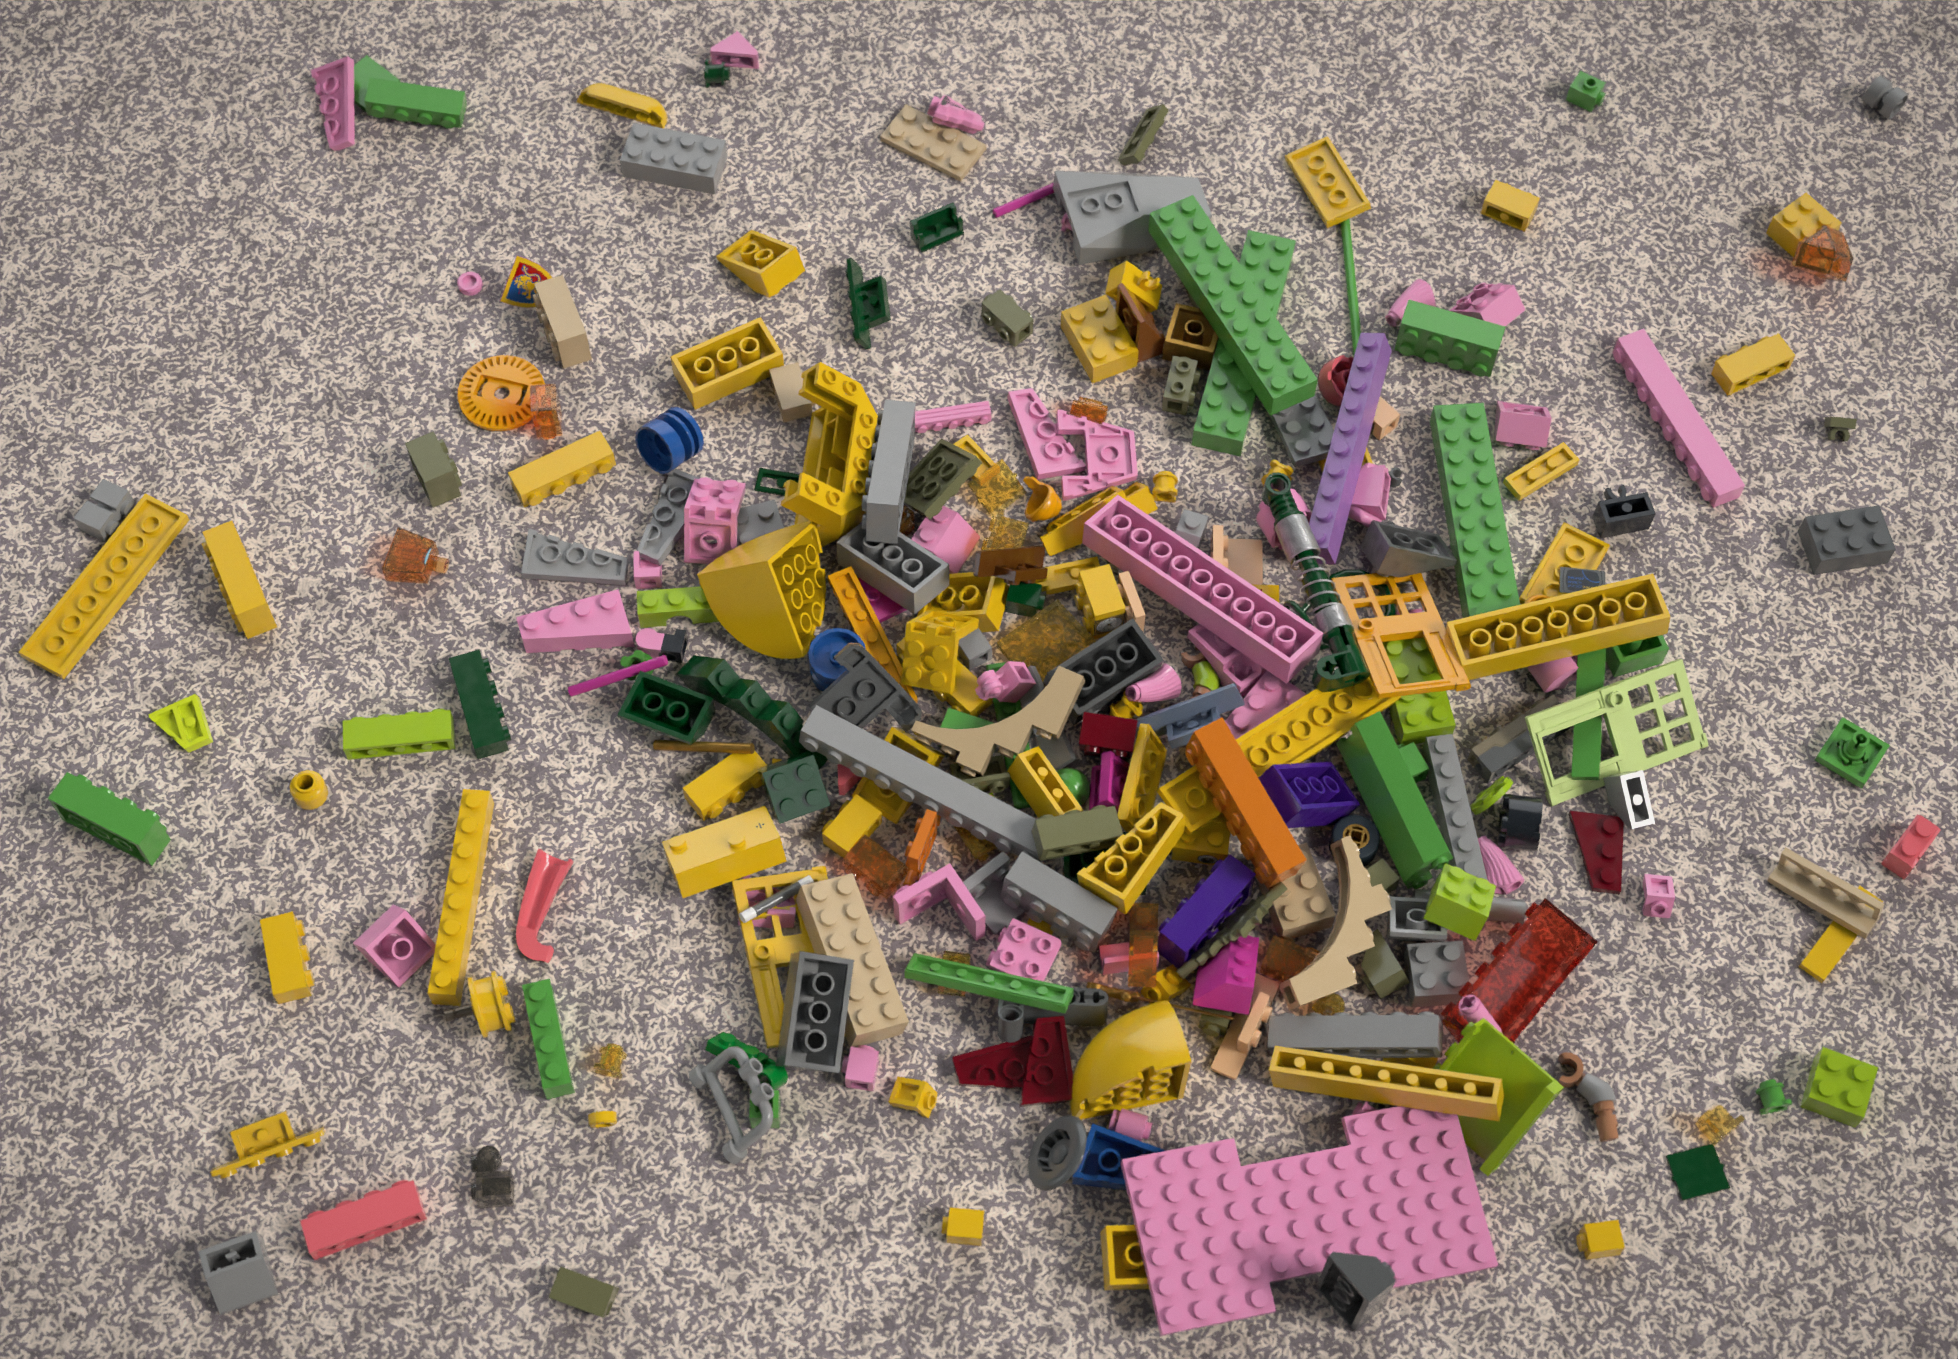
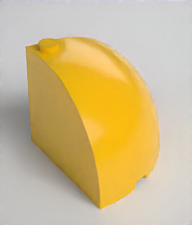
M809 521L792 525L750 540L721 555L697 574L700 587L703 589L714 615L721 625L743 645L763 655L780 659L803 658L809 652L810 644L815 639V629L822 624L826 599L825 569L820 568L819 554L823 553L815 522Z
M1167 1000L1143 1006L1119 1017L1103 1028L1091 1040L1080 1056L1073 1073L1072 1100L1070 1102L1072 1116L1084 1120L1112 1114L1114 1109L1120 1111L1122 1108L1131 1110L1184 1097L1191 1066V1057L1177 1015Z

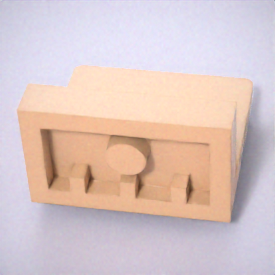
M1213 525L1211 558L1248 583L1262 585V540L1228 539V535H1223V525Z

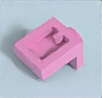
M1644 874L1643 889L1645 902L1642 910L1643 915L1670 918L1675 901L1672 876Z

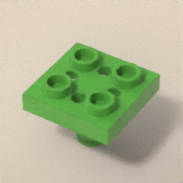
M1842 717L1815 758V761L1862 789L1890 745Z

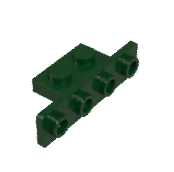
M850 257L846 259L847 269H845V274L849 281L850 289H848V296L852 305V309H850V315L854 323L852 334L856 343H860L868 350L871 349L869 329L891 321L886 279L880 275L864 282L862 268Z

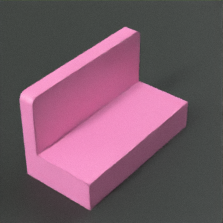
M1154 939L1099 946L1103 975L1158 968L1159 952H1156Z

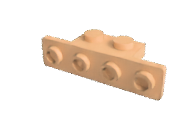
M1255 974L1249 1015L1235 1014V1019L1232 1020L1211 1065L1212 1071L1233 1080L1238 1078L1252 1046L1256 1047L1260 1040L1262 1032L1259 1030L1263 1022L1267 1023L1272 1014L1273 1008L1271 1005L1279 990V982L1260 974Z

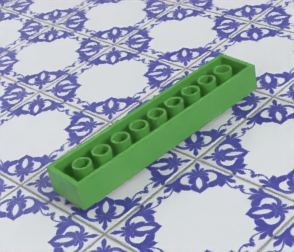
M1194 195L1151 212L1148 226L1149 233L1270 416L1314 397L1318 379Z
M1248 230L1239 264L1277 318L1294 255L1296 240ZM1220 339L1217 342L1194 426L1191 445L1241 457L1257 395Z
M1484 403L1434 405L1430 417V427L1451 551L1457 560L1454 569L1462 616L1465 618L1520 605Z

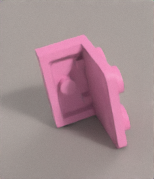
M1012 918L1008 928L1004 927L997 941L1000 944L996 951H991L986 966L989 967V970L1044 981L1061 948V940Z

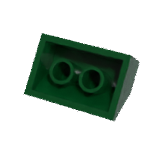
M640 671L617 716L692 745L705 734L716 711L712 697Z

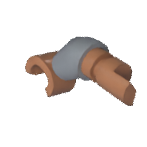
M1571 1052L1560 1054L1558 1057L1560 1064L1572 1066L1575 1074L1570 1077L1562 1075L1558 1082L1566 1088L1578 1086L1577 1091L1589 1101V1106L1593 1107L1594 1114L1598 1115L1596 1124L1600 1142L1618 1139L1617 1117L1612 1114L1615 1111L1614 1103H1616V1097L1609 1083L1589 1072L1585 1075L1583 1073L1584 1065L1582 1060L1576 1054Z

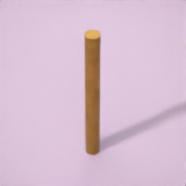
M654 740L653 742L654 750L753 754L755 750L753 743L695 741L690 745L679 740Z

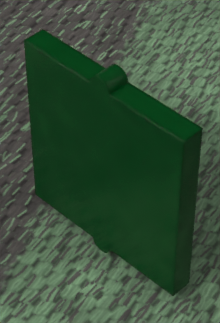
M1713 1144L1666 1155L1673 1175L1671 1180L1676 1183L1682 1201L1730 1189L1723 1170L1725 1165L1720 1162Z

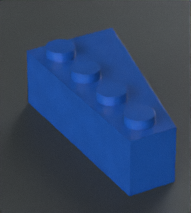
M1092 1123L1087 1136L1084 1157L1079 1168L1072 1176V1184L1127 1191L1120 1161L1166 1150Z

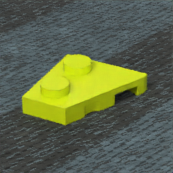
M196 694L148 714L153 722L188 753L213 743L201 700Z

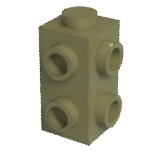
M999 289L994 294H989L984 298L981 311L982 320L986 325L992 326L998 331L1004 341H1008L1016 347L1033 334L1034 319L1027 310L1020 308L1012 296L1006 295Z
M1173 356L1161 411L1186 415L1188 406L1193 407L1196 392L1192 391L1193 385L1198 386L1201 371H1196L1197 360Z

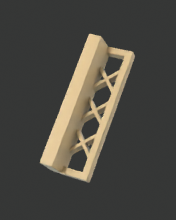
M1786 847L1781 853L1778 865L1768 877V882L1779 890L1866 939L1880 919L1884 903Z

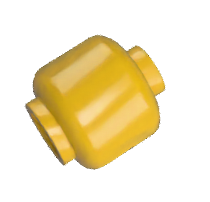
M301 771L290 782V794L297 806L302 809H317L327 800V785L322 776L315 771Z

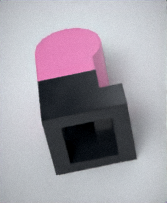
M644 628L637 633L636 644L638 650H642L652 658L665 655L668 661L683 663L688 643L686 630L676 629L675 635L657 633L651 628Z

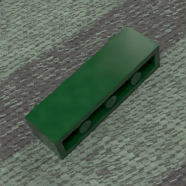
M479 649L449 658L477 759L509 751L507 742L511 741L508 726H502L500 719L505 718L501 702L495 704L493 696H497L498 691L495 681H489L487 674L492 673L488 657L482 659Z

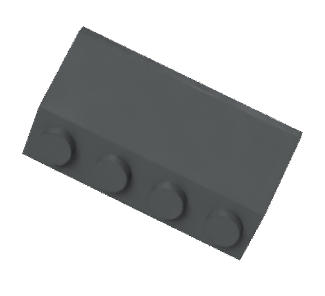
M802 951L791 953L776 1066L807 1071L840 1072L854 965L853 959Z
M1332 1252L1328 1256L1316 1288L1355 1332L1381 1311L1396 1279L1394 1278L1395 1273L1392 1268L1384 1261L1381 1263L1377 1257Z

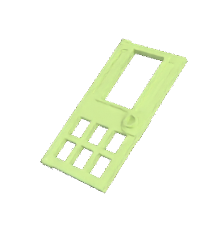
M1682 659L1671 661L1525 717L1546 788L1545 795L1551 807L1605 786L1604 777L1629 771H1644L1708 747L1706 733H1703ZM1673 674L1678 690L1659 698L1655 681ZM1646 685L1650 701L1632 708L1628 691ZM1681 699L1685 715L1666 722L1662 705ZM1653 709L1658 725L1639 732L1635 716ZM1603 714L1615 756L1601 761L1600 780H1572V772L1554 779L1542 737ZM1687 723L1692 739L1673 746L1669 730ZM1660 733L1665 749L1646 757L1642 740Z

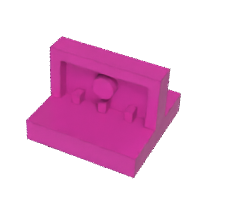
M1112 751L1102 753L1101 765L1092 767L1089 810L1099 805H1105L1106 807L1115 806L1118 814L1130 764L1116 756Z

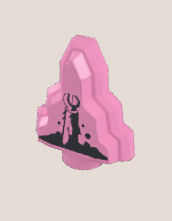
M943 95L942 98L934 96L927 112L928 115L933 116L932 121L934 123L958 128L972 134L982 131L985 125L982 121V116L965 108L962 104L946 95Z

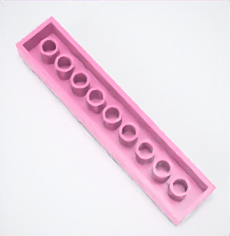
M1117 495L1084 523L1082 543L1123 572L1129 571L1133 579L1286 684L1319 654L1323 632L1121 496Z

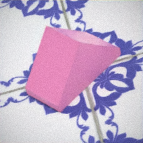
M738 31L711 47L712 64L725 62V65L728 67L759 69L758 51Z

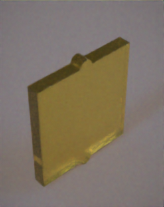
M1003 459L967 484L977 497V503L982 504L992 518L1027 493L1016 478L1017 474L1010 470Z

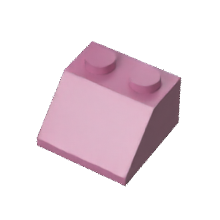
M1497 401L1495 440L1499 441L1500 445L1510 447L1514 446V443L1524 444L1525 448L1531 450L1547 447L1552 419L1548 408Z
M942 506V510L936 516H933L930 520L926 517L924 518L911 540L948 563L949 574L960 571L980 539V535L958 512Z
M392 905L353 942L365 958L397 987L403 985L434 954L436 946L405 909L396 905Z

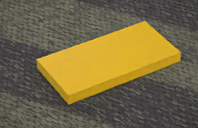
M1328 136L1285 155L1286 162L1327 229L1371 209V203Z
M1563 522L1519 598L1520 603L1524 604L1529 597L1537 594L1549 597L1567 594L1560 592V567L1597 570L1610 544Z
M1140 723L1117 814L1120 825L1125 832H1130L1135 827V824L1154 808L1167 749L1149 724Z

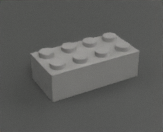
M633 123L620 158L622 176L716 194L728 158L726 140Z
M861 522L837 541V563L844 568L852 566L857 577L914 615L949 586V564L901 532H899L897 544L866 541V530H862Z
M1023 851L1006 875L1001 892V897L1004 898L1003 901L1008 906L1015 909L1018 907L1022 908L1033 921L1041 923L1043 920L1051 925L1050 929L1056 935L1066 936L1073 940L1074 944L1081 950H1091L1094 953L1112 926L1118 909Z

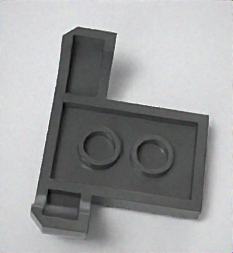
M848 643L834 656L835 660L847 670L809 704L812 710L817 705L861 729L883 709H886L905 732H908L913 727L915 721L921 720L922 713L921 708L914 699L859 643Z

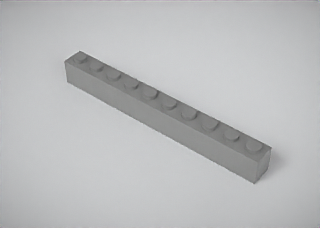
M817 705L815 706L800 731L799 743L804 748L826 756L834 764H841L849 768L852 773L859 777L865 776L882 789H890L907 802H915L922 806L925 811L928 809L937 812L938 815L945 818L951 825L965 828L976 838L990 841L1003 852H1011L1019 857L1023 851L1039 861L1032 835V828L1037 819Z

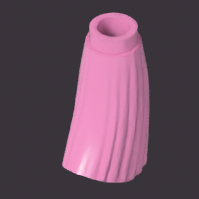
M1416 279L1400 295L1385 317L1387 323L1393 327L1401 324L1408 300L1436 307L1431 285L1422 279Z
M1164 663L1150 676L1128 686L1125 692L1126 697L1129 701L1157 702L1175 699L1181 693V680L1175 670Z
M1487 836L1478 838L1487 880L1496 885L1494 894L1507 895L1518 889L1523 884L1524 878L1517 868Z

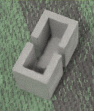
M102 479L90 495L92 500L99 503L96 505L86 501L73 519L80 531L106 542L119 527V521L128 516L132 511L135 502L129 490Z

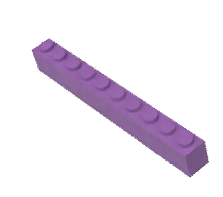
M1360 333L1309 525L1319 545V557L1325 560V564L1336 565L1392 350L1385 333ZM1316 559L1317 564H1323L1321 559Z

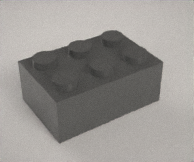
M1879 505L1806 516L1798 529V534L1813 575L1887 564L1896 550Z

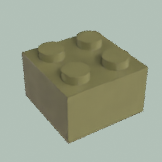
M433 431L405 443L412 467L433 508L461 496L459 487L462 486V482L457 474L458 469L454 460L449 458L447 454L449 452L443 439L438 440Z

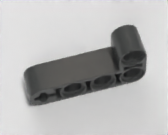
M1074 988L1073 998L1065 1014L999 999L998 1037L1005 1042H1016L1022 1037L1023 1023L1034 1024L1037 1018L1064 1016L1065 1025L1101 1026L1107 1020L1108 994L1101 989Z

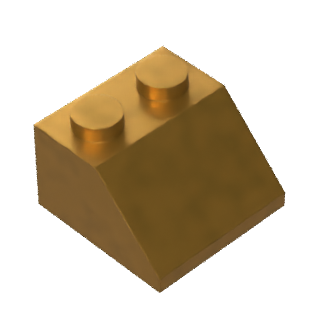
M1179 303L1175 304L1164 342L1162 359L1172 361L1173 356L1188 357L1198 361L1197 368L1210 370L1219 337L1200 308Z

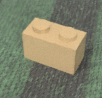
M798 362L769 369L770 382L783 423L811 416L812 406H816L815 403L798 395L803 385L801 374L804 372H801Z

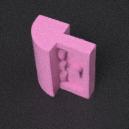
M1578 655L1528 666L1527 668L1544 692L1564 689L1569 681L1577 679Z

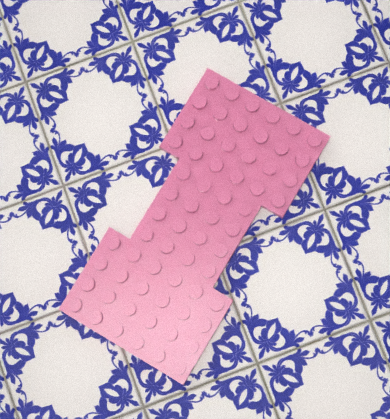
M1397 1106L1345 1116L1341 1121L1348 1146L1245 1166L1240 1165L1234 1138L1122 1159L1120 1163L1160 1336L1275 1313L1276 1308L1270 1283L1321 1273L1328 1256L1332 1252L1374 1256L1381 1263L1383 1261L1386 1262L1395 1273L1394 1278L1396 1282L1393 1288L1497 1267L1498 1262L1458 1115Z

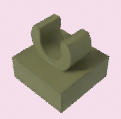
M1825 417L1824 427L1832 428L1828 432L1829 440H1834L1835 433L1840 431L1842 433V441H1848L1850 433L1847 429H1856L1857 419Z

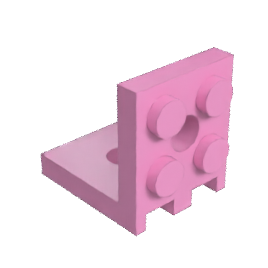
M706 477L694 479L684 507V562L709 565L721 555L737 547V517L745 495V483L735 480L717 481ZM708 535L713 536L717 539V543L710 544L705 541L704 537Z
M950 863L934 873L932 871L925 873L918 882L911 886L905 885L901 887L893 896L894 917L900 925L947 898L975 941L985 936L986 916Z

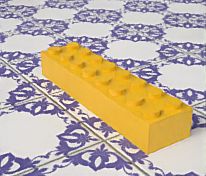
M1652 573L1448 621L1446 630L1467 678L1473 680L1668 633L1671 616Z

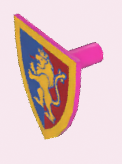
M516 255L500 301L523 308L536 307L533 295L536 294L534 284L553 277L541 265Z

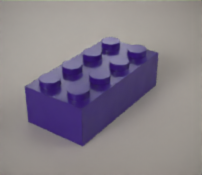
M1332 762L1276 764L1268 768L1259 777L1260 782L1288 828L1335 825L1341 818L1349 816L1360 806V803Z
M1231 854L1224 861L1219 859L1210 871L1212 874L1208 879L1202 878L1193 890L1195 893L1190 899L1184 898L1177 906V913L1172 919L1167 917L1158 928L1160 933L1156 939L1158 941L1156 952H1159L1161 956L1178 969L1192 958L1191 955L1203 947L1206 940L1216 935V932L1219 931L1218 926L1224 922V919L1234 913L1236 908L1241 906L1251 895L1256 874Z

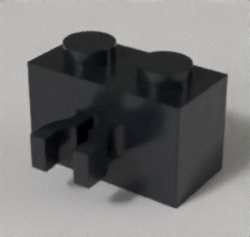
M1621 485L1618 488L1619 497L1617 498L1612 493L1611 487L1606 488L1604 491L1606 500L1598 501L1592 516L1600 539L1648 530L1656 514L1648 492L1626 496L1625 485Z

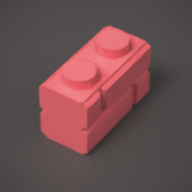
M1917 814L1881 865L1905 880L1941 829Z

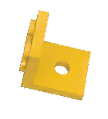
M929 609L906 623L901 684L949 694L954 692L959 640L978 629L979 618ZM925 656H931L935 660L934 669L926 666Z

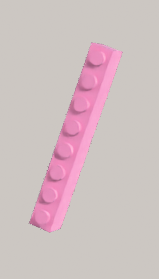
M1641 329L1618 338L1613 350L1615 361L1618 364L1621 363L1625 369L1627 380L1630 383L1633 382L1637 388L1639 399L1642 402H1646L1650 408V415L1662 427L1664 438L1673 444L1678 460L1683 461L1688 468L1690 479L1696 481L1701 488L1700 492L1703 499L1709 501L1714 508L1739 498L1745 484L1646 331Z

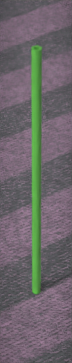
M1347 219L1340 224L1354 357L1361 327L1350 219Z

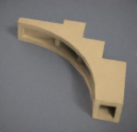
M1058 666L1048 685L1031 703L1018 713L1000 722L979 728L949 729L915 721L912 732L917 735L916 740L930 746L933 742L941 746L940 751L953 757L958 753L959 756L956 763L961 767L960 771L971 777H975L976 774L983 776L996 747L999 748L998 753L1013 759L1014 755L1017 756L1024 752L1034 729L1037 730L1036 734L1047 740H1051L1052 737L1059 739L1085 683V679L1080 674Z
M1351 836L1342 838L1330 845L1337 865L1339 879V905L1332 932L1325 946L1312 963L1296 976L1279 984L1289 1010L1357 984L1356 971L1347 958L1375 946L1373 933L1365 921L1392 910L1390 896L1384 890L1382 884L1371 886L1370 874L1364 868L1359 857V848L1353 842Z

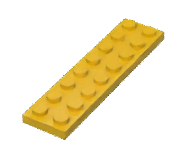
M145 493L20 649V656L64 680L189 521L188 515Z

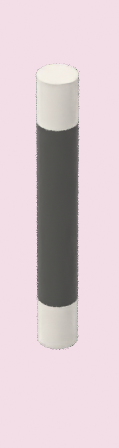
M808 875L739 913L741 921L746 923L799 893L802 885L814 883L813 879Z

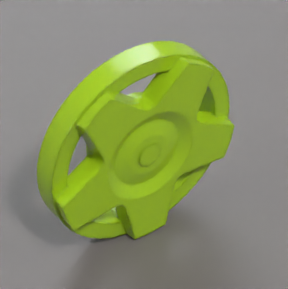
M1501 776L1489 788L1481 791L1475 797L1476 800L1470 805L1472 813L1478 815L1498 801L1513 785L1510 777Z

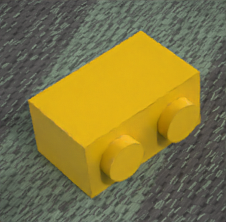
M1495 179L1484 199L1480 214L1525 232L1537 210L1540 198Z
M856 794L851 801L846 800L839 810V815L834 820L830 819L823 827V844L849 862L881 825L882 812Z

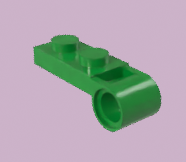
M722 1032L707 1040L705 1050L715 1056H718L729 1047H739L745 1051L749 1059H757L763 1067V1071L757 1075L761 1084L767 1083L773 1090H777L787 1083L788 1074L784 1067L776 1066V1061L760 1052L758 1048L736 1039L734 1035ZM732 1058L728 1062L729 1064L737 1068H740L737 1059Z

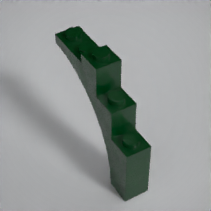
M693 655L676 673L689 689L712 697L713 700L748 720L775 742L789 757L809 751L799 743L800 731L804 720L792 705L786 701L772 700L757 680L740 678L725 659ZM809 751L814 755L818 770H820L828 759L818 752Z

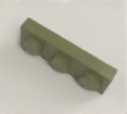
M1164 104L1146 109L1118 158L1122 165L1138 164L1145 157L1144 153L1154 141V136L1163 125L1164 118L1169 111Z

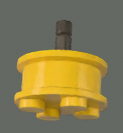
M496 970L491 971V976L478 980L469 977L468 986L471 1004L444 1011L446 1022L474 1014L483 1038L488 1037V1032L505 1028L506 1031H511V1023L516 1022L512 1006H510V1003H505L504 996L509 995L505 979H503L502 975L498 976Z

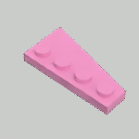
M347 56L311 70L312 77L315 78L317 84L314 86L315 91L321 100L319 105L320 111L325 116L324 127L329 148L334 151L355 145L354 60Z
M1033 388L1008 392L1007 399L1036 479L1085 471L1086 465L1082 459L1079 460L1071 443H1067L1062 435L1057 434V423H1053L1048 416L1049 411Z

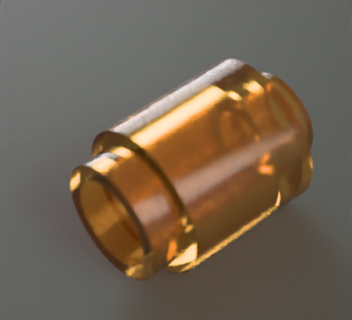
M1079 396L1078 401L1073 400L1070 415L1078 418L1084 416L1087 417L1088 421L1102 424L1105 422L1108 406L1103 405L1102 401Z

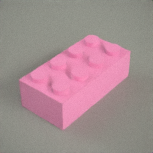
M1266 671L1244 697L1245 705L1236 708L1225 722L1234 738L1237 739L1307 694L1290 682L1286 684L1269 671Z

